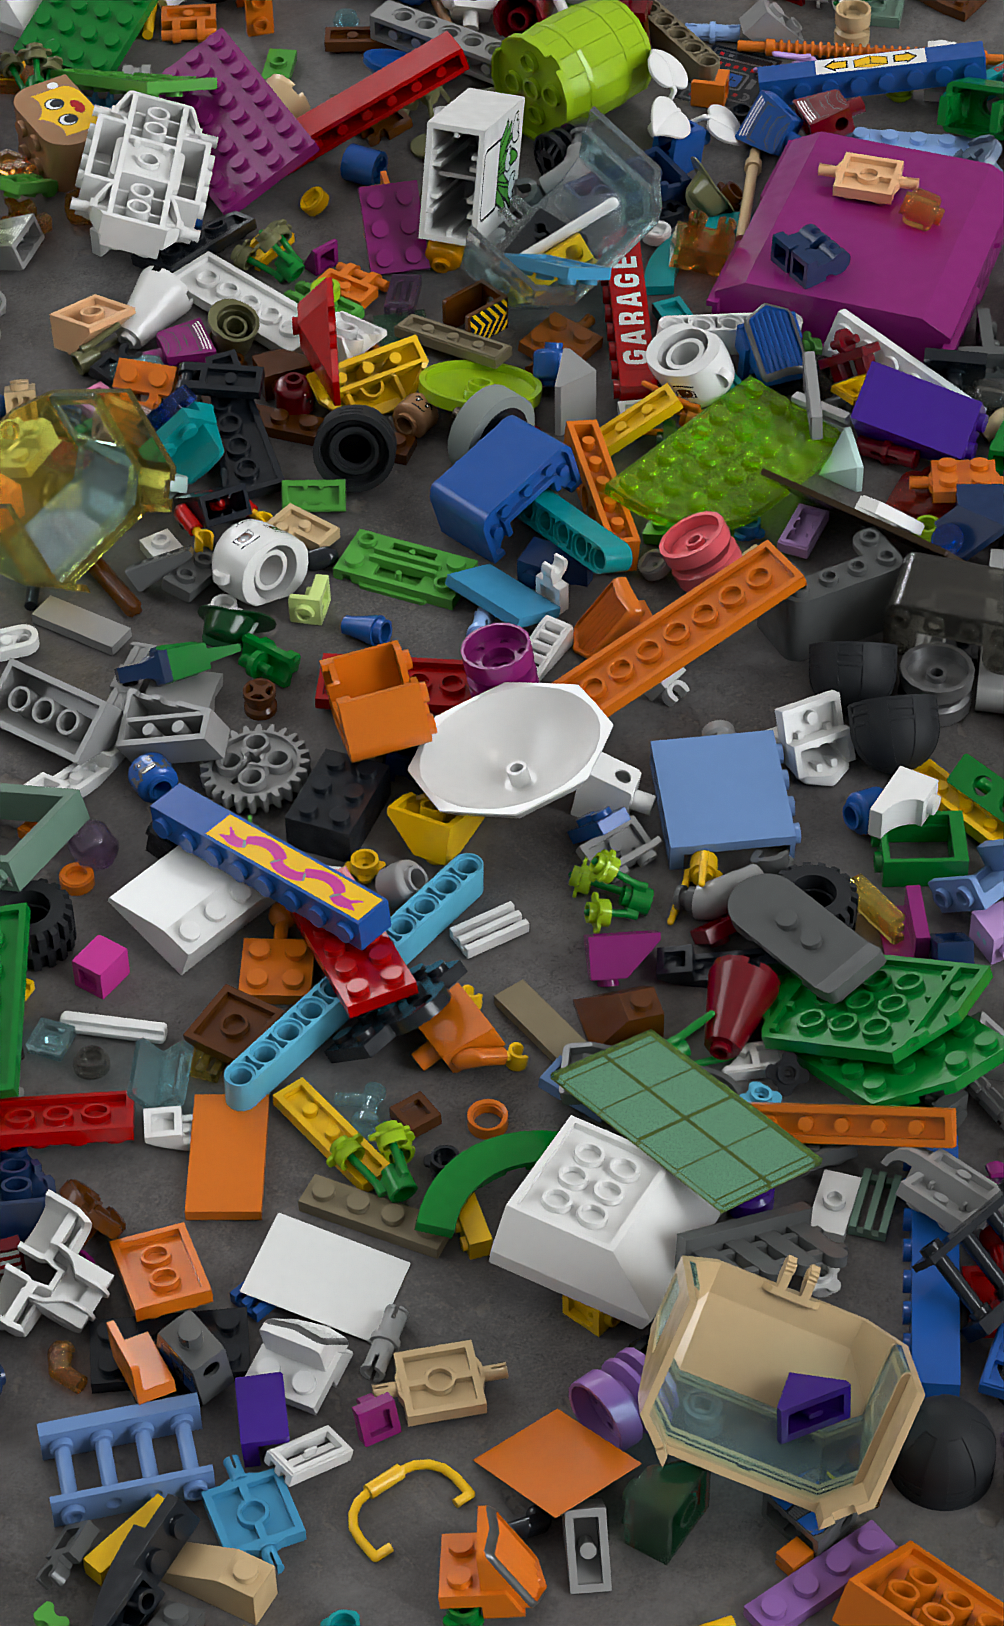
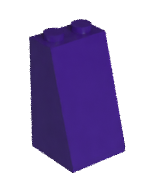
M874 361L870 364L850 416L858 437L864 435L865 437L881 441L890 440L896 445L920 450V458L930 461L947 457L955 460H971L975 458L978 449L977 437L979 432L984 433L989 418L983 402Z

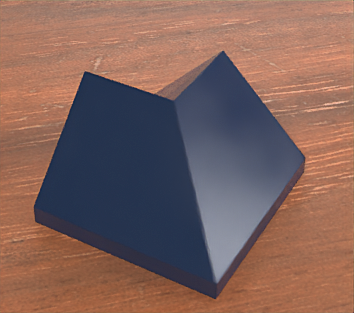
M957 484L955 508L934 522L951 552L964 561L969 560L1004 534L1003 484Z

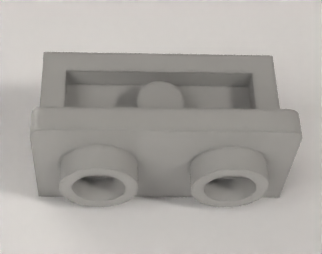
M632 815L630 816L631 820L603 836L592 838L580 845L575 852L582 862L585 857L589 858L587 862L589 866L591 860L598 852H601L603 849L609 852L613 849L616 851V857L621 860L619 870L628 875L630 873L629 868L638 863L640 867H643L657 857L655 851L663 841L659 836L651 840L636 817ZM615 877L612 882L615 883L619 881V879Z

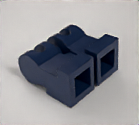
M807 224L799 232L787 235L782 231L773 234L770 260L785 273H789V276L805 290L826 281V276L841 274L846 270L851 260L850 254L844 248H841L839 244L831 240L827 234L823 233L814 224Z

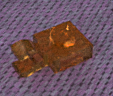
M7 148L0 152V176L30 174L36 170V166L28 162L27 156Z

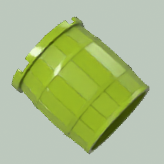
M587 0L571 5L541 22H537L522 34L514 33L503 39L500 47L494 50L491 57V77L495 92L525 97L522 134L535 141L536 136L555 127L560 128L561 125L580 116L593 121L647 89L652 78L648 69V57L651 46L639 19L626 4L619 0Z

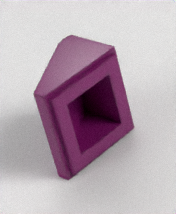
M334 238L313 249L304 262L305 269L318 276L328 268L336 266L339 262L337 240Z

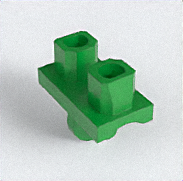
M251 633L244 634L242 637L243 650L239 657L238 665L246 668V674L253 679L261 676L283 688L290 686L292 674L299 669L300 654L293 650L285 651L277 647L274 641L267 637L259 638Z

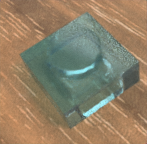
M41 1017L26 1042L27 1053L61 1062L76 1037L75 1026Z

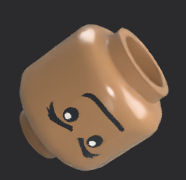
M415 392L409 394L394 408L392 417L394 426L399 433L421 438L437 423L439 414L437 407L427 402L423 393Z

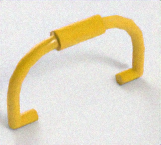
M425 1459L412 1460L401 1466L396 1464L363 1486L364 1490L353 1500L348 1512L349 1531L356 1544L372 1562H379L394 1552V1549L390 1543H387L376 1550L364 1537L359 1528L358 1514L362 1505L369 1498L374 1499L406 1477L405 1474L425 1469L442 1473L459 1488L462 1494L452 1500L456 1508L473 1499L475 1491L458 1472L445 1463Z

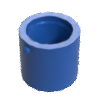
M354 143L350 144L346 148L341 161L340 172L342 179L365 186L380 184V171L387 172V154L384 151Z

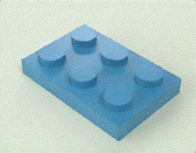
M504 253L503 266L515 268V274L532 276L534 272L536 273V278L542 280H554V277H557V283L576 285V280H579L580 284L597 285L598 280H610L612 268L549 254Z

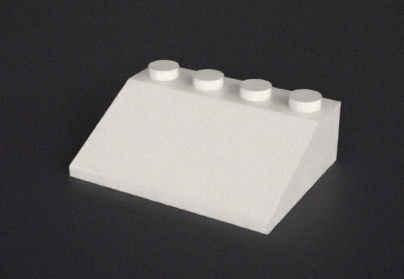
M179 845L108 899V902L180 975H183L276 902L269 897L262 896L257 890L247 884L236 881L231 875L219 868L210 866L205 860L193 853L185 852Z

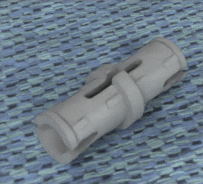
M396 1304L387 1305L378 1330L373 1331L369 1339L371 1347L364 1364L360 1368V1373L368 1380H370L373 1370L377 1372L373 1381H382L386 1375L385 1372L393 1353L399 1351L401 1346L399 1338L410 1316L407 1309L402 1306L399 1307L395 1317L393 1313L396 1309Z

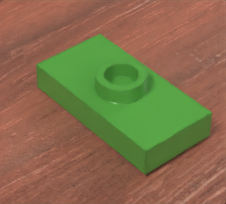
M270 48L261 75L265 81L273 74H280L291 80L297 61V50Z
M282 480V509L291 503L307 512H346V480Z

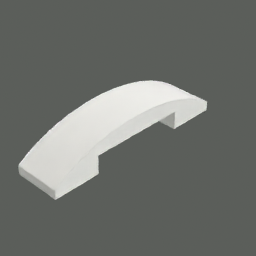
M115 743L114 746L101 752V754L81 766L72 763L54 776L42 772L24 785L79 789L83 798L98 788L119 766L125 756L115 747Z

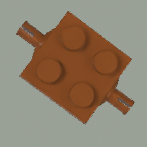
M554 311L519 341L518 351L533 360L534 352L544 348L545 342L563 343V349L570 348L586 361L602 347L603 337L589 330L596 322L593 315L590 316L588 313L580 321L574 322ZM533 362L525 367V370L533 374Z

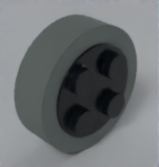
M494 384L480 389L467 400L462 408L456 407L452 412V418L455 420L448 438V455L451 463L454 465L457 460L461 459L480 439L484 438L507 416L515 415L535 427V413L532 404L526 398L503 385Z

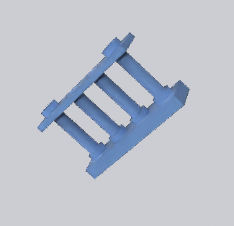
M197 1392L149 1401L141 1405L134 1404L38 1423L37 1430L43 1460L55 1458L61 1495L49 1497L54 1527L137 1511L156 1494H160L163 1498L167 1494L179 1497L182 1501H197L202 1499V1491L216 1487L213 1465L199 1467L192 1431L203 1429ZM176 1434L183 1470L159 1475L152 1439ZM136 1442L143 1478L118 1483L112 1447ZM95 1450L102 1486L78 1491L71 1455Z

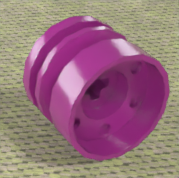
M492 623L471 632L463 641L460 652L471 698L504 682L540 683L537 667L534 662L531 640L528 632L522 627L511 623Z

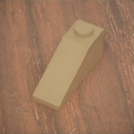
M192 1542L185 1543L161 1579L162 1582L253 1625L258 1624L278 1594L274 1565L240 1549Z

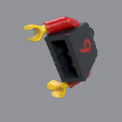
M245 483L207 488L176 497L174 500V517L182 530L185 529L190 536H195L194 550L196 553L203 552V546L213 551L214 534L212 531L203 528H209L244 516L247 519L252 518L268 522L273 517L271 513L258 511V507L249 500Z

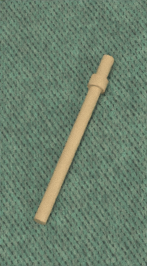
M756 147L750 150L749 157L745 161L744 171L746 178L735 238L736 242L742 239L750 224L757 176L761 173L762 169L761 150Z

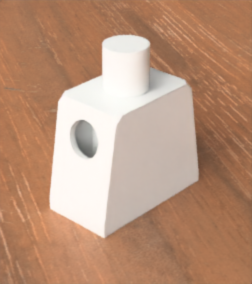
M601 752L588 780L576 790L570 815L581 817L591 811L597 812L610 806L612 811L625 807L628 814H630L631 810L650 816L656 796L638 790L642 774L639 769Z

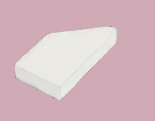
M763 1041L746 1043L737 1058L729 1066L727 1065L722 1069V1072L732 1077L735 1081L766 1078V1067L769 1064H775L780 1061L785 1051L766 1049ZM786 1070L784 1075H790V1071Z

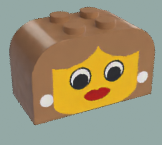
M64 74L26 87L16 94L13 101L16 119L15 128L18 134L19 155L24 162L27 161L32 167L34 174L41 175L43 179L51 178L57 180V191L76 193L80 192V188L75 187L89 126L90 123L96 124L98 117L92 116L94 110L92 102Z

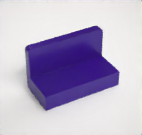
M281 1372L235 1378L240 1442L245 1468L261 1466L260 1446L282 1444L290 1441L284 1379Z

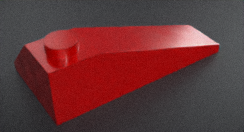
M326 277L297 304L298 316L292 317L293 335H299L300 348L334 406H341L332 277Z

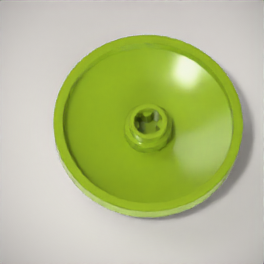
M453 360L433 364L425 368L419 375L418 392L423 393L427 402L453 412L456 407L462 408L467 400L480 389L489 385L499 384L526 398L534 409L541 402L542 383L530 372L503 363L497 369H493L469 360Z

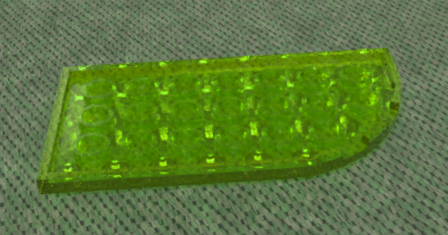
M749 376L607 482L604 494L634 513L664 526L667 525V521L676 524L692 514L711 511L720 514L731 529H736L755 521L791 493L761 475L760 473L763 468L801 485L824 466L842 432L823 421V439L812 440L809 433L807 411L791 402L787 397L769 388L760 380Z

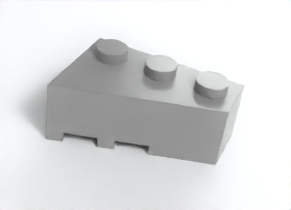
M129 688L115 747L131 763L140 755L148 752H157L164 755L171 764L218 760L225 757L230 728L211 708L180 700L173 702L164 699L160 695L153 694V696L140 693L137 689Z

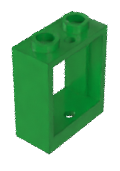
M937 811L935 815L928 816L922 827L916 824L898 826L888 831L881 839L870 835L871 847H877L878 852H874L873 866L874 873H880L882 887L929 886L928 882L933 878L968 875L969 855L962 811ZM947 842L949 858L891 859L889 843Z

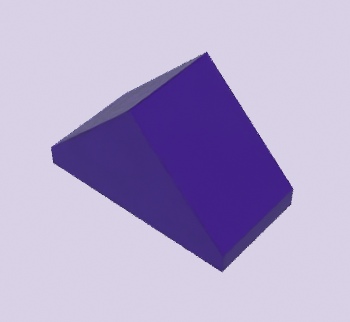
M789 1372L777 1405V1441L780 1444H784L851 1418V1384L848 1381Z

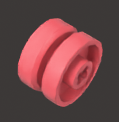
M704 511L683 518L663 535L659 543L661 556L672 569V575L677 584L685 592H689L742 557L739 545L730 535V529L724 518L717 512Z

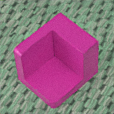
M97 935L72 960L75 985L103 1000L130 973L127 948L102 935Z

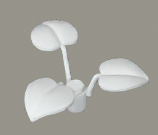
M651 49L648 57L650 75L660 86L670 88L669 97L659 96L654 100L648 132L652 138L654 136H666L684 139L690 134V122L686 115L681 112V109L677 108L673 99L677 93V88L683 90L687 87V73L675 57L665 51ZM713 104L707 110L708 115L702 114L691 119L695 123L707 121L708 132L721 142L737 146L744 143L735 138L740 128L737 118L729 109L722 105Z

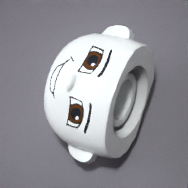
M688 323L671 325L658 333L647 347L645 353L647 364L659 387L668 383L675 395L689 402L701 405V409L719 401L728 392L734 381L735 369L724 343L716 334Z
M256 519L243 520L229 527L215 546L212 556L213 581L219 588L242 602L259 606L287 597L298 589L307 573L309 563L308 551L302 541L284 530Z

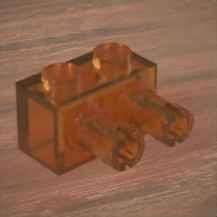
M692 210L687 223L677 221L670 241L669 267L719 277L735 245L734 230L737 227V222L729 217L728 223L725 224L727 217L723 216L719 218L716 229L705 227L708 220L706 213L700 211L699 217L696 218L698 210Z

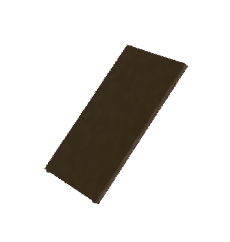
M763 468L760 473L799 498L864 527L870 528L875 526L883 535L980 578L982 571L947 549Z

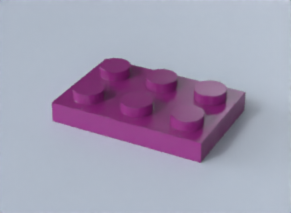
M417 180L359 187L358 195L370 272L373 271L384 276L429 270V259L425 256L427 248L426 239L419 238L421 203Z

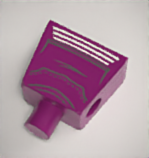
M201 318L158 331L156 334L157 349L142 352L143 361L178 368L182 362L206 363L205 357L217 354Z

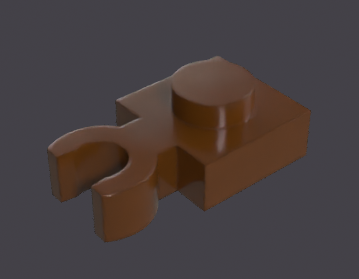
M400 109L361 132V138L365 139L367 137L369 146H376L384 136L391 140L412 128V118L403 109Z

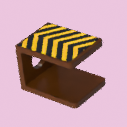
M480 279L442 301L443 324L457 328L465 323V331L490 338L508 328V296L484 279Z

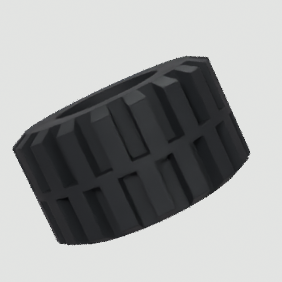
M803 862L802 866L794 864L788 867V871L782 870L777 874L790 880L853 931H856L858 893L855 882H850L851 877L847 873L840 874L839 868L835 866L831 868L826 867L825 863L818 862V865H811V862Z
M40 878L38 881L32 879L20 892L1 889L0 906L27 903L31 910L27 971L28 969H34V972L42 971L43 967L48 966L51 968L57 965V960L63 961L68 957L67 951L73 950L75 946L74 941L77 940L72 900L69 899L68 892L65 889L61 890L60 885L55 882L48 884V880Z

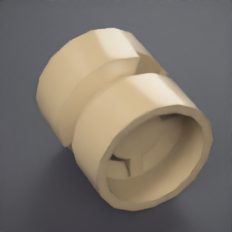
M843 0L836 5L834 44L838 42L839 46H842L843 43H846V46H850L851 43H854L855 47H858L860 43L862 47H866L869 44L871 6L862 0Z

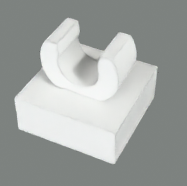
M684 667L644 694L651 702L661 694L664 703L672 707L679 700L673 691L677 692L681 698L689 691V687L685 682L677 680L686 669Z

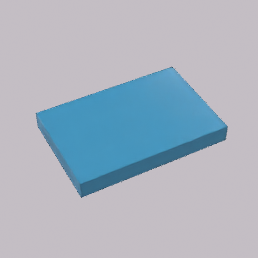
M491 564L448 574L445 585L505 623L515 624L523 628L540 623L546 615L554 618L559 617L560 606Z

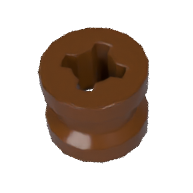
M256 678L244 685V712L247 717L261 721L270 719L276 714V686L272 681Z

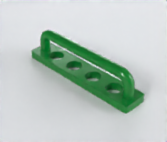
M964 754L948 776L947 782L1004 822V812L1002 810V807L1004 808V779L971 755ZM976 789H978L985 795L979 796L976 792Z

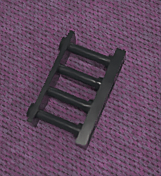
M1004 1179L997 1184L1000 1191L942 1241L937 1237L919 1251L923 1257L912 1266L917 1273L935 1265L969 1310L968 1317L971 1321L960 1330L969 1344L990 1335L1004 1322V1273L973 1234V1231L986 1220L1004 1243V1217L998 1211L1004 1205ZM959 1243L963 1245L996 1289L994 1294L997 1298L990 1305L987 1301L983 1303L946 1255Z

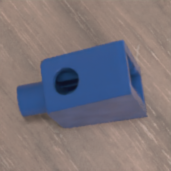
M689 120L691 131L686 138L675 139L666 136H654L652 148L659 146L686 174L694 169L691 157H696L701 163L703 148L711 140L708 130Z

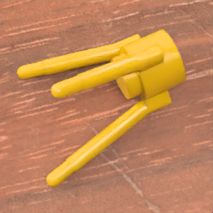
M707 850L693 853L690 859V868L684 870L681 885L689 887L690 882H693L696 886L703 887L705 882L722 876L723 873L718 870L717 856ZM674 905L667 920V924L670 926L674 924L679 910H675Z

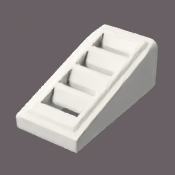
M546 615L530 636L534 662L539 664V667H537L539 681L545 677L573 645V626L549 615Z

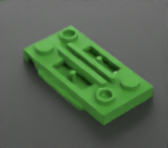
M359 529L333 567V576L339 580L343 578L350 579L351 583L358 584L360 589L418 605H425L427 603L453 610L461 595L445 585L447 575L478 567V560Z

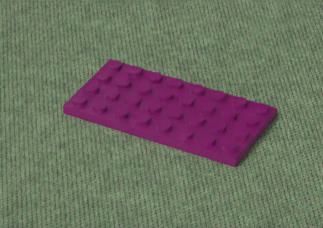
M223 27L209 35L206 40L188 51L185 56L161 73L172 76H196V78L217 77V89L183 91L182 97H166V94L159 95V98L192 106L196 111L200 128L203 129L202 133L219 137L216 149L211 148L210 155L215 156L208 195L223 215L235 210L240 212L320 150Z

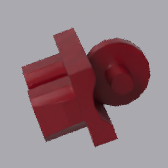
M847 328L839 329L834 335V341L830 342L831 349L837 350L839 353L819 360L820 370L829 367L834 383L843 381L854 376L849 362L853 360L857 375L866 374L871 362H876L873 353L881 350L879 342L876 341L856 348V343L860 342L859 335L853 334Z

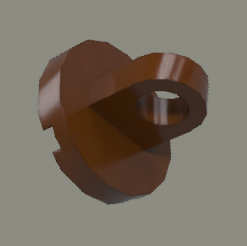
M70 1179L59 1189L61 1196L78 1206L92 1222L91 1231L83 1247L97 1231L111 1239H118L126 1229V1223L113 1207L108 1206L104 1208L102 1206L103 1202L100 1201V1195L77 1179Z

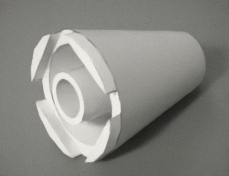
M149 266L141 272L127 304L135 307L136 313L116 330L118 341L121 345L127 342L130 344L129 349H140L156 337L158 331L169 327L192 307L193 298L189 300L186 295L189 291L187 286L176 275L162 268L158 272L152 270L154 266Z

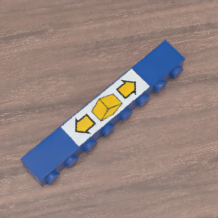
M982 41L757 67L759 91L774 92L787 105H792L793 100L834 89L839 90L844 98L946 87L949 82L966 77L987 79L986 57Z

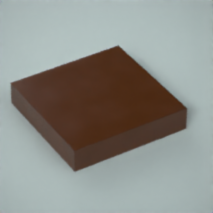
M225 984L183 1034L185 1044L227 1064H231L285 1014V1011Z

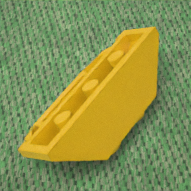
M417 335L409 336L339 362L341 406L368 405L380 411L382 415L393 412L394 408L409 394L417 392L419 375L429 362ZM315 372L306 375L320 405L331 411L340 407L334 406Z

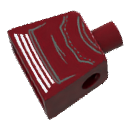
M836 89L793 100L795 113L803 120L801 130L805 136L817 132L846 136L855 130L853 116L866 112L861 96L845 100L840 91Z

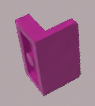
M909 885L905 889L904 905L876 908L882 951L885 955L928 959L930 933L920 885Z

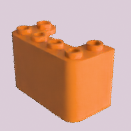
M398 640L319 661L334 722L351 763L433 741L432 734L437 733L434 716L430 713L427 704L430 701L425 681L419 682L416 676L409 678L408 670L413 669L411 656L408 649L402 650Z

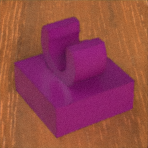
M389 1392L377 1397L372 1393H368L356 1399L358 1405L352 1407L359 1440L365 1447L402 1432L395 1400Z

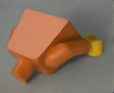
M456 983L449 990L452 995L449 1003L432 1019L418 1027L428 1041L411 1055L423 1071L427 1070L441 1058L453 1073L482 1066L505 1064L512 1071H522L527 1066L529 1057L522 1055L523 1045L519 1042H513L509 1045L508 1050L503 1047L506 1045L480 1011L483 995L481 993L474 995V987L469 984L461 987L459 983Z

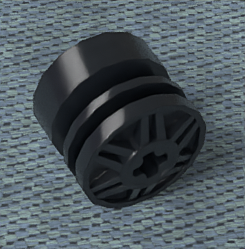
M580 116L566 122L560 128L555 127L536 136L533 149L536 165L541 176L564 160L567 148L571 145L572 141L570 132L577 127L590 128L592 131V141L598 145L599 158L594 169L607 165V146L597 126L588 118Z

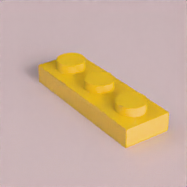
M668 383L600 427L610 457L684 408Z

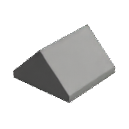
M570 348L563 349L555 383V435L557 436L565 434L566 421L596 419V370Z

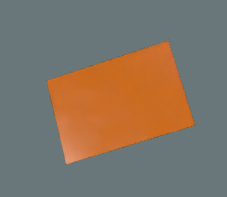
M558 1408L473 1459L474 1462L554 1518H557L642 1465V1463Z

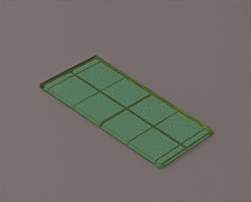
M652 1029L551 1073V1079L720 1213H724L822 1164L820 1156Z

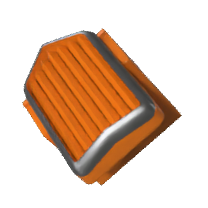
M488 1505L478 1506L477 1532L442 1534L438 1592L440 1609L482 1607L484 1619L526 1617V1608H534L546 1593L547 1584L537 1556L495 1508Z

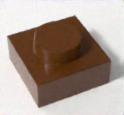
M421 1091L389 1107L390 1118L397 1120L398 1123H402L403 1126L409 1125L410 1131L414 1133L415 1138L442 1124L441 1113Z

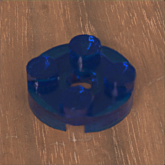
M186 384L182 385L163 400L156 409L148 413L138 424L150 438L182 407L187 408L198 398Z

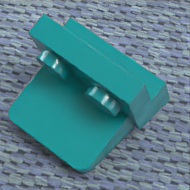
M194 401L187 408L182 407L140 447L144 455L148 458L170 461L177 474L188 477V485L196 482L221 459L225 452L213 405Z

